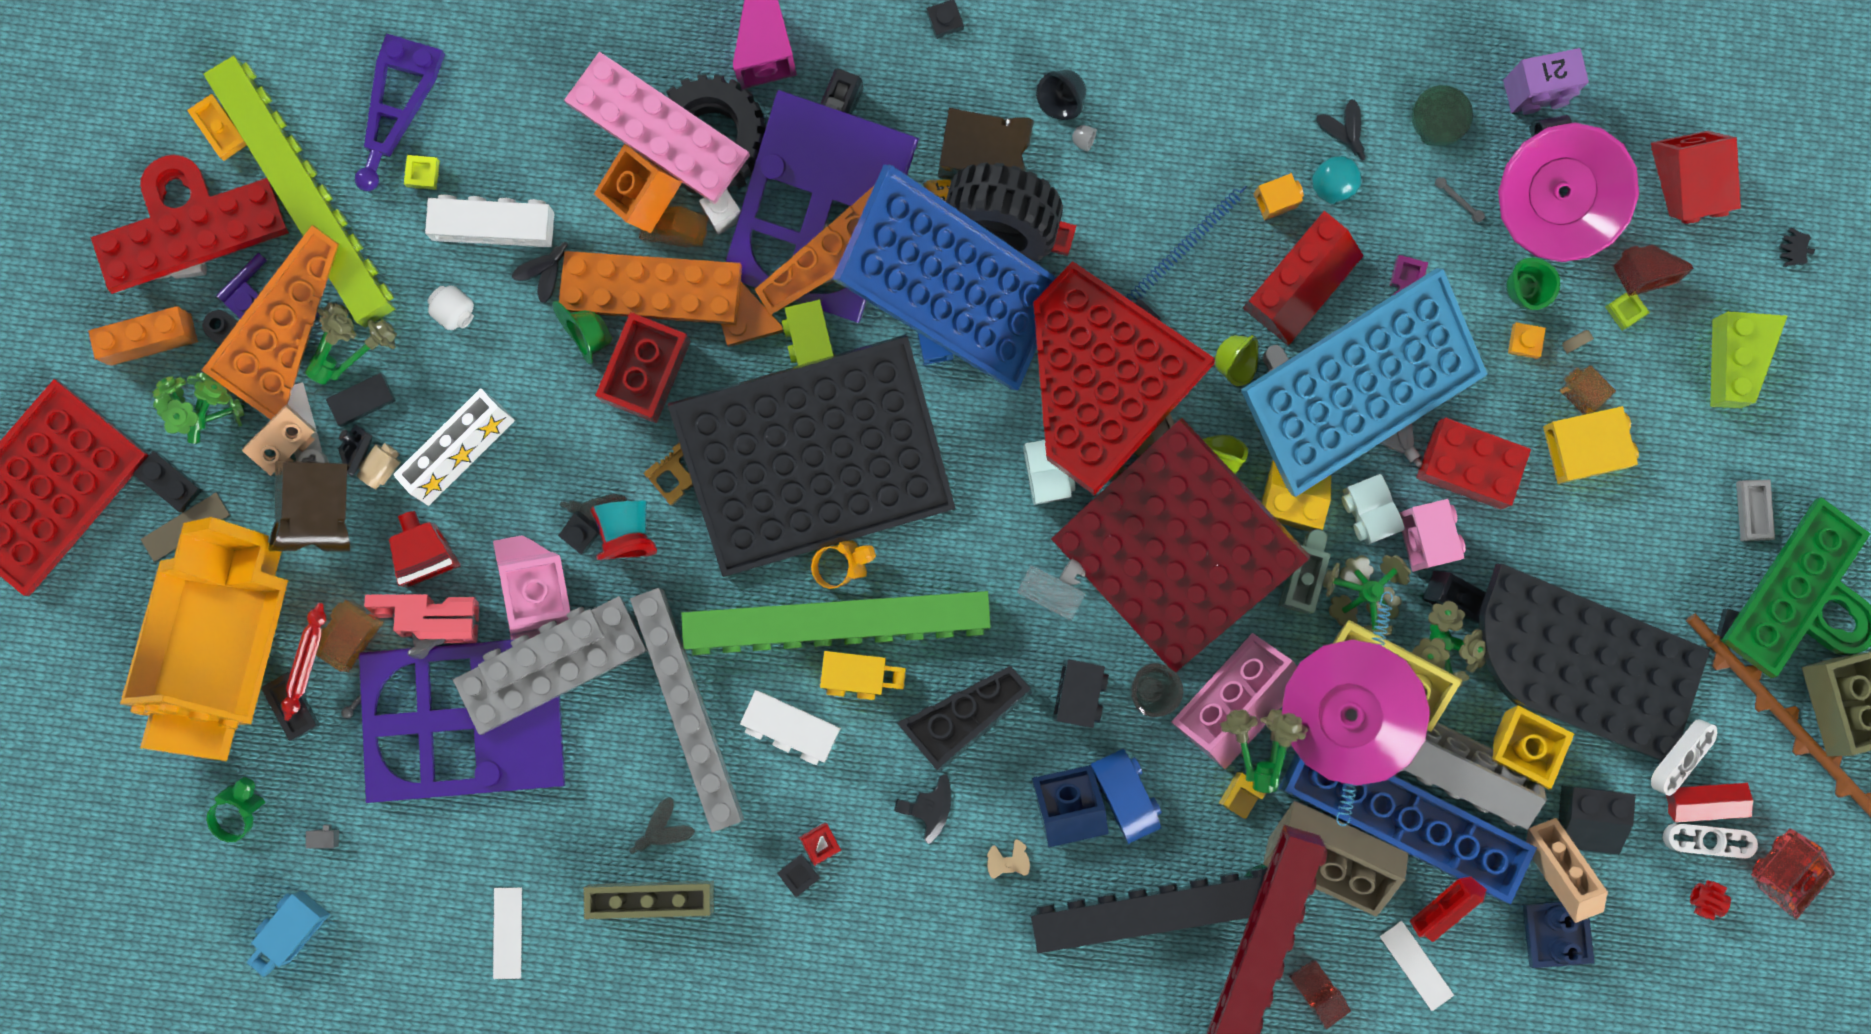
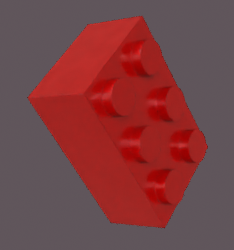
M630 312L595 396L603 403L657 424L691 343L688 335Z
M1445 417L1434 425L1422 459V466L1419 468L1416 479L1501 510L1513 505L1531 449Z

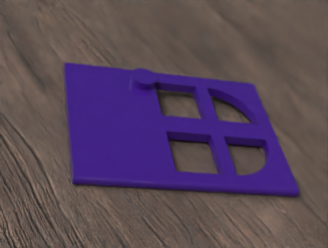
M777 90L726 262L740 263L742 265L741 282L757 288L770 275L764 271L754 256L751 245L752 230L796 244L793 253L795 255L825 228L833 200L849 206L853 205L875 185L884 165H892L905 175H908L919 138ZM768 178L812 192L800 232L756 217ZM847 288L832 293L808 292L795 300L799 303H806L820 299L823 311L860 323L867 302Z
M513 640L434 646L424 659L411 658L407 652L412 648L360 652L366 803L565 786L560 696L483 735H479L466 708L432 710L430 662L470 659L472 670L478 667V664L484 662L483 656L495 649H500L501 652L512 648L511 642ZM415 664L417 712L377 715L378 700L385 683L399 669ZM474 729L475 778L435 781L433 732ZM418 734L421 783L402 779L388 767L380 752L378 737Z

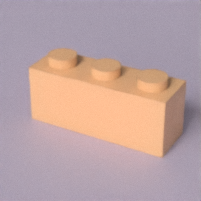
M1554 818L1528 828L1526 842L1537 847L1532 859L1573 921L1576 923L1604 912L1608 891L1558 819Z

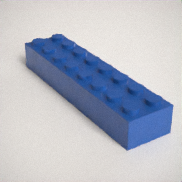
M1297 752L1278 788L1334 818H1337L1338 813H1351L1339 807H1351L1340 801L1352 802L1351 799L1341 795L1354 796L1342 789H1355L1344 785L1342 782L1332 781L1304 764ZM1394 775L1385 781L1353 786L1357 790L1353 792L1356 796L1350 797L1354 800L1353 803H1349L1353 806L1352 809H1349L1352 814H1339L1338 820L1347 824L1350 818L1348 825L1409 853L1410 856L1457 880L1459 878L1472 877L1486 888L1485 894L1508 904L1512 903L1537 847Z

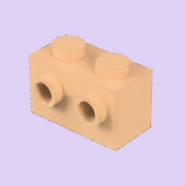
M286 404L243 447L242 451L271 476L275 472L276 461L293 462L290 456L297 449L303 452L315 440L311 436L315 429ZM289 427H294L297 429L298 432L294 435H291L286 431V429ZM272 449L276 455L268 456L265 454V450Z

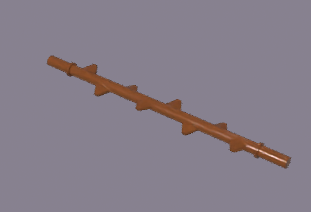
M1696 613L1691 615L1686 622L1706 642V646L1711 647L1716 653L1712 665L1713 669L1730 668L1756 695L1755 710L1758 712L1770 710L1795 737L1792 753L1795 756L1810 753L1835 779V795L1838 798L1850 795L1871 818V792L1865 794L1841 769L1842 756L1827 757L1826 751L1798 723V707L1784 708L1760 682L1762 671L1754 665L1745 666L1720 640L1721 637L1716 635Z

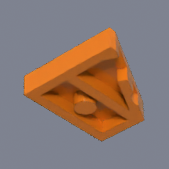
M741 282L736 325L721 324L728 347L783 332L782 325L768 313L767 309Z

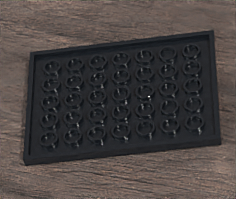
M907 334L668 403V409L722 577L956 509Z

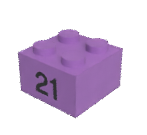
M1577 48L1523 59L1505 77L1503 82L1511 113L1522 111L1523 115H1528L1541 110V107L1551 106V109H1557L1568 105L1573 97L1580 94L1579 91L1589 83L1581 49Z

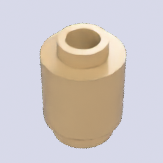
M386 443L382 447L375 444L361 463L360 471L356 476L368 486L377 489L380 484L384 485L401 463L397 458L400 453Z

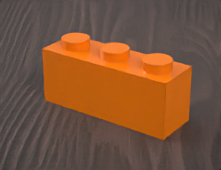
M178 306L88 330L95 360L109 366L198 342L191 313Z

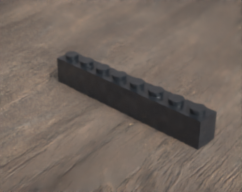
M1268 867L1252 869L1251 875L1239 877L1238 872L1220 875V880L1208 882L1207 877L1189 880V886L1177 887V883L1162 884L1158 886L1159 891L1147 892L1146 888L1132 889L1128 891V896L1116 898L1115 893L1097 896L1098 901L1089 903L1085 902V898L1067 901V906L1055 908L1054 903L1036 906L1037 911L1031 912V920L1037 954L1250 918Z

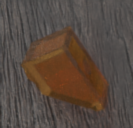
M682 206L667 207L653 231L649 233L640 229L639 238L684 248L703 246V241L707 234L708 217Z

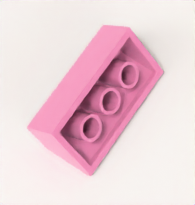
M1252 633L1173 719L1172 723L1208 757L1226 769L1242 752L1241 745L1237 742L1236 736L1230 732H1222L1220 724L1226 721V715L1233 710L1244 709L1250 716L1257 717L1258 725L1252 727L1248 732L1249 740L1247 744H1249L1266 725L1260 722V718L1268 717L1272 709L1280 710L1283 706L1286 684L1297 666L1287 656Z

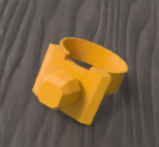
M853 540L839 542L838 546L821 548L812 559V575L822 587L829 589L843 587L851 579L867 576L865 564L875 559V550L872 545L858 547L857 543ZM829 548L836 549L844 554L849 564L847 576L838 586L825 582L819 573V559L823 552Z

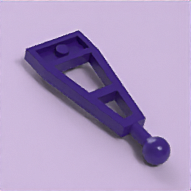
M386 33L376 60L364 148L370 151L365 168L359 169L354 178L355 184L360 190L369 192L377 188L379 176L376 171L382 155L386 157L391 156L434 85L445 56L443 50ZM388 67L422 77L403 110L383 104ZM381 116L397 120L384 143L377 142Z

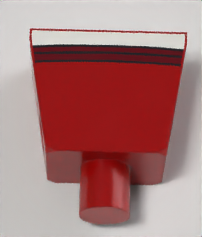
M416 511L406 512L398 516L403 532L389 538L398 586L408 588L461 567L436 524L427 522L421 525Z

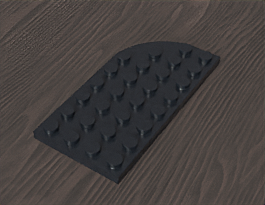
M1495 564L1480 610L1479 630L1482 631V641L1486 645V653L1484 655L1486 664L1500 688L1519 705L1661 762L1682 737L1710 652L1709 649L1504 564Z

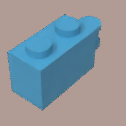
M303 891L293 894L287 893L277 903L275 908L278 911L271 919L269 917L266 918L255 930V933L258 935L251 944L257 950L249 958L247 964L263 978L276 965L281 967L290 963L330 915ZM263 954L270 959L268 963L261 958Z

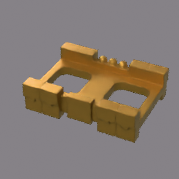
M680 443L672 448L674 452H669V456H665V460L661 459V463H654L643 473L671 506L685 495V490H689L693 486L690 474L680 464V459L684 456ZM667 470L671 471L679 481L678 486L670 493H666L657 483V478Z

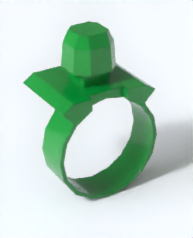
M243 777L214 797L216 804L207 812L206 821L211 833L219 840L236 842L249 833L253 827L254 819L252 813L266 803L262 797L254 794L255 784L253 780ZM228 803L239 809L238 812L243 817L245 824L243 834H230L221 828L215 816L218 805Z

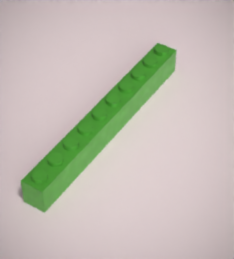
M988 591L681 612L683 649L692 650V655H708L712 648H722V653L741 652V646H753V651L771 650V644H783V649L802 648L801 642L813 641L814 647L832 646V640L844 639V645L863 644L862 638L875 637V643L893 642V636L905 635V641L923 640V634L935 633L936 639L954 637V632L966 631V636H982L985 629L991 628Z

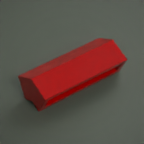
M1748 783L1679 787L1674 794L1666 795L1668 814L1675 822L1752 817L1753 798Z
M1472 877L1459 878L1409 921L1419 938L1427 937L1434 942L1484 901L1486 888Z

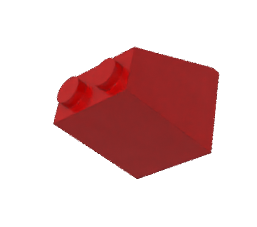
M1703 131L1651 142L1654 161L1670 217L1681 220V223L1689 224L1699 222L1700 217L1708 215L1710 217H1724L1729 215V211L1741 209L1737 137L1712 131Z

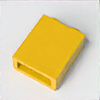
M1623 406L1554 421L1543 426L1558 484L1628 469L1638 465L1639 451L1637 445L1632 442L1629 431L1631 429V421L1628 414L1624 412Z

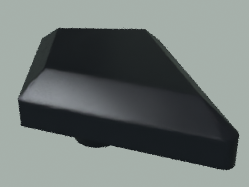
M356 424L350 432L343 430L339 435V440L342 441L338 448L342 463L347 464V474L353 476L358 471L372 442V435Z

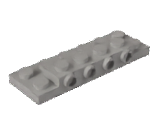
M618 596L592 610L588 609L585 611L583 607L577 608L566 614L568 620L558 625L556 621H551L539 628L540 634L530 639L528 635H523L511 642L512 648L501 652L500 649H495L483 656L484 662L478 664V667L454 678L453 682L478 734L483 735L648 652L622 597Z

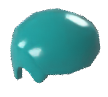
M1346 156L1329 158L1317 167L1312 176L1315 192L1318 197L1328 203L1349 199L1352 195L1356 194L1361 186V172L1357 164Z

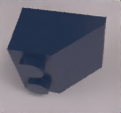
M1091 765L1032 778L1048 847L1109 834L1105 806Z

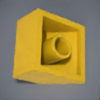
M1272 460L1261 503L1280 524L1308 532L1315 529L1323 530L1331 501L1332 475H1329L1295 497L1286 488L1274 460Z
M1517 705L1507 710L1503 715L1494 736L1493 761L1550 790L1553 787L1574 733Z

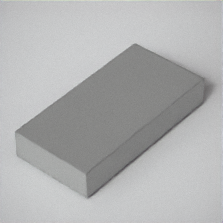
M1771 480L1737 481L1741 541L1775 540Z

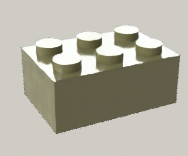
M1871 651L1844 655L1801 667L1827 757L1853 756L1871 751Z

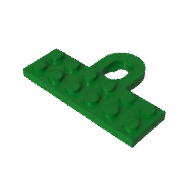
M1822 497L1815 499L1721 641L1770 678L1778 677L1806 633L1831 652L1840 655L1861 653L1870 648L1871 605L1840 580L1871 533ZM1828 601L1839 604L1849 612V615L1856 623V627L1852 632L1834 629L1824 621L1822 610Z

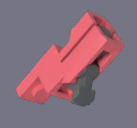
M427 594L365 595L364 607L374 614L375 617L391 618L393 613H395L393 631L400 637H412L415 647L407 652L411 658L424 659L435 645L443 643H477L478 625L475 622H479V602L474 597H448L442 604H434V601Z

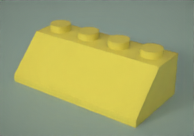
M1350 620L1347 621L1333 642L1357 640L1383 644L1372 639L1382 637ZM1386 639L1380 640L1385 643L1382 646L1405 659L1423 683L1430 710L1427 730L1432 732L1460 686L1462 679Z

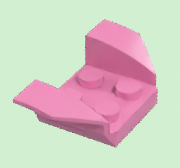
M523 535L493 541L511 640L523 635H528L529 638L540 634L539 628L551 621H556L558 625L568 620L566 614L571 611L560 555L548 551Z

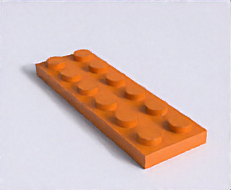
M565 251L559 302L570 313L587 310L597 315L628 317L630 312L651 319L736 325L742 265L733 262Z

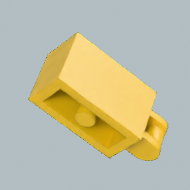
M824 651L820 688L827 689L826 695L844 697L845 691L857 692V698L875 700V694L882 695L883 687L904 690L906 668L885 666L886 658ZM885 671L893 672L892 683H883Z

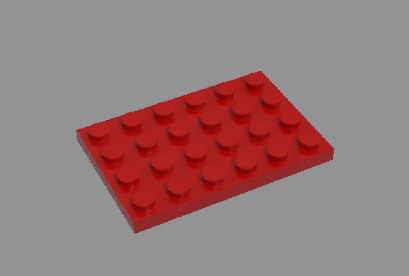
M56 379L52 380L0 440V577L23 596H30L131 479L136 469L149 456L142 448Z

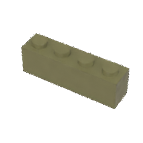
M714 880L589 884L584 887V919L710 916L714 912Z

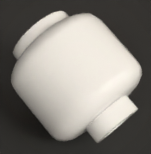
M456 286L438 287L427 301L429 304V315L447 330H454L458 327L463 329L473 320V301Z

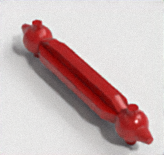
M321 602L307 615L309 625L302 632L286 686L287 697L281 703L284 720L289 721L293 714H296L300 709L301 704L298 699L305 693L322 636L320 626L326 622L327 616L324 612V604Z

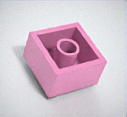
M1449 499L1412 507L1399 513L1405 527L1402 535L1412 572L1465 559L1463 555L1466 550L1463 537L1457 533L1455 525L1458 520L1455 507L1450 505Z

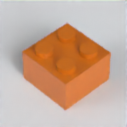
M624 143L594 195L625 222L651 233L682 182Z

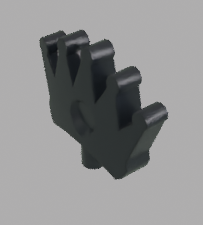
M1790 228L1788 233H1791L1793 236L1785 235L1782 237V240L1789 244L1779 245V249L1789 253H1782L1779 257L1790 260V262H1785L1783 267L1802 266L1808 262L1807 254L1813 255L1815 249L1807 248L1811 239L1810 235Z

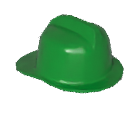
M554 301L552 305L559 322L576 343L586 362L592 364V355L612 342V336L605 322L594 312L584 310L570 313L560 302Z

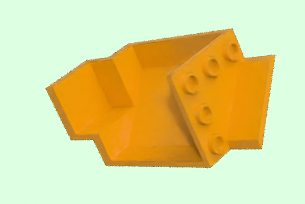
M214 517L183 523L174 558L159 562L120 702L121 705L131 707V713L149 716L140 746L141 749L227 762L235 729H238V725L252 723L288 580L275 576L282 551L268 550V535Z

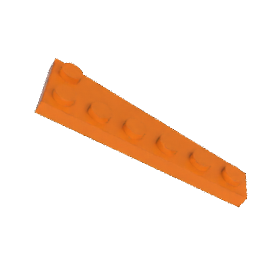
M874 186L754 289L770 315L833 278Z

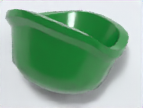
M1526 258L1520 260L1515 265L1513 272L1509 275L1506 282V290L1513 303L1530 310H1538L1550 305L1556 299L1560 290V277L1557 270L1548 262L1539 258Z

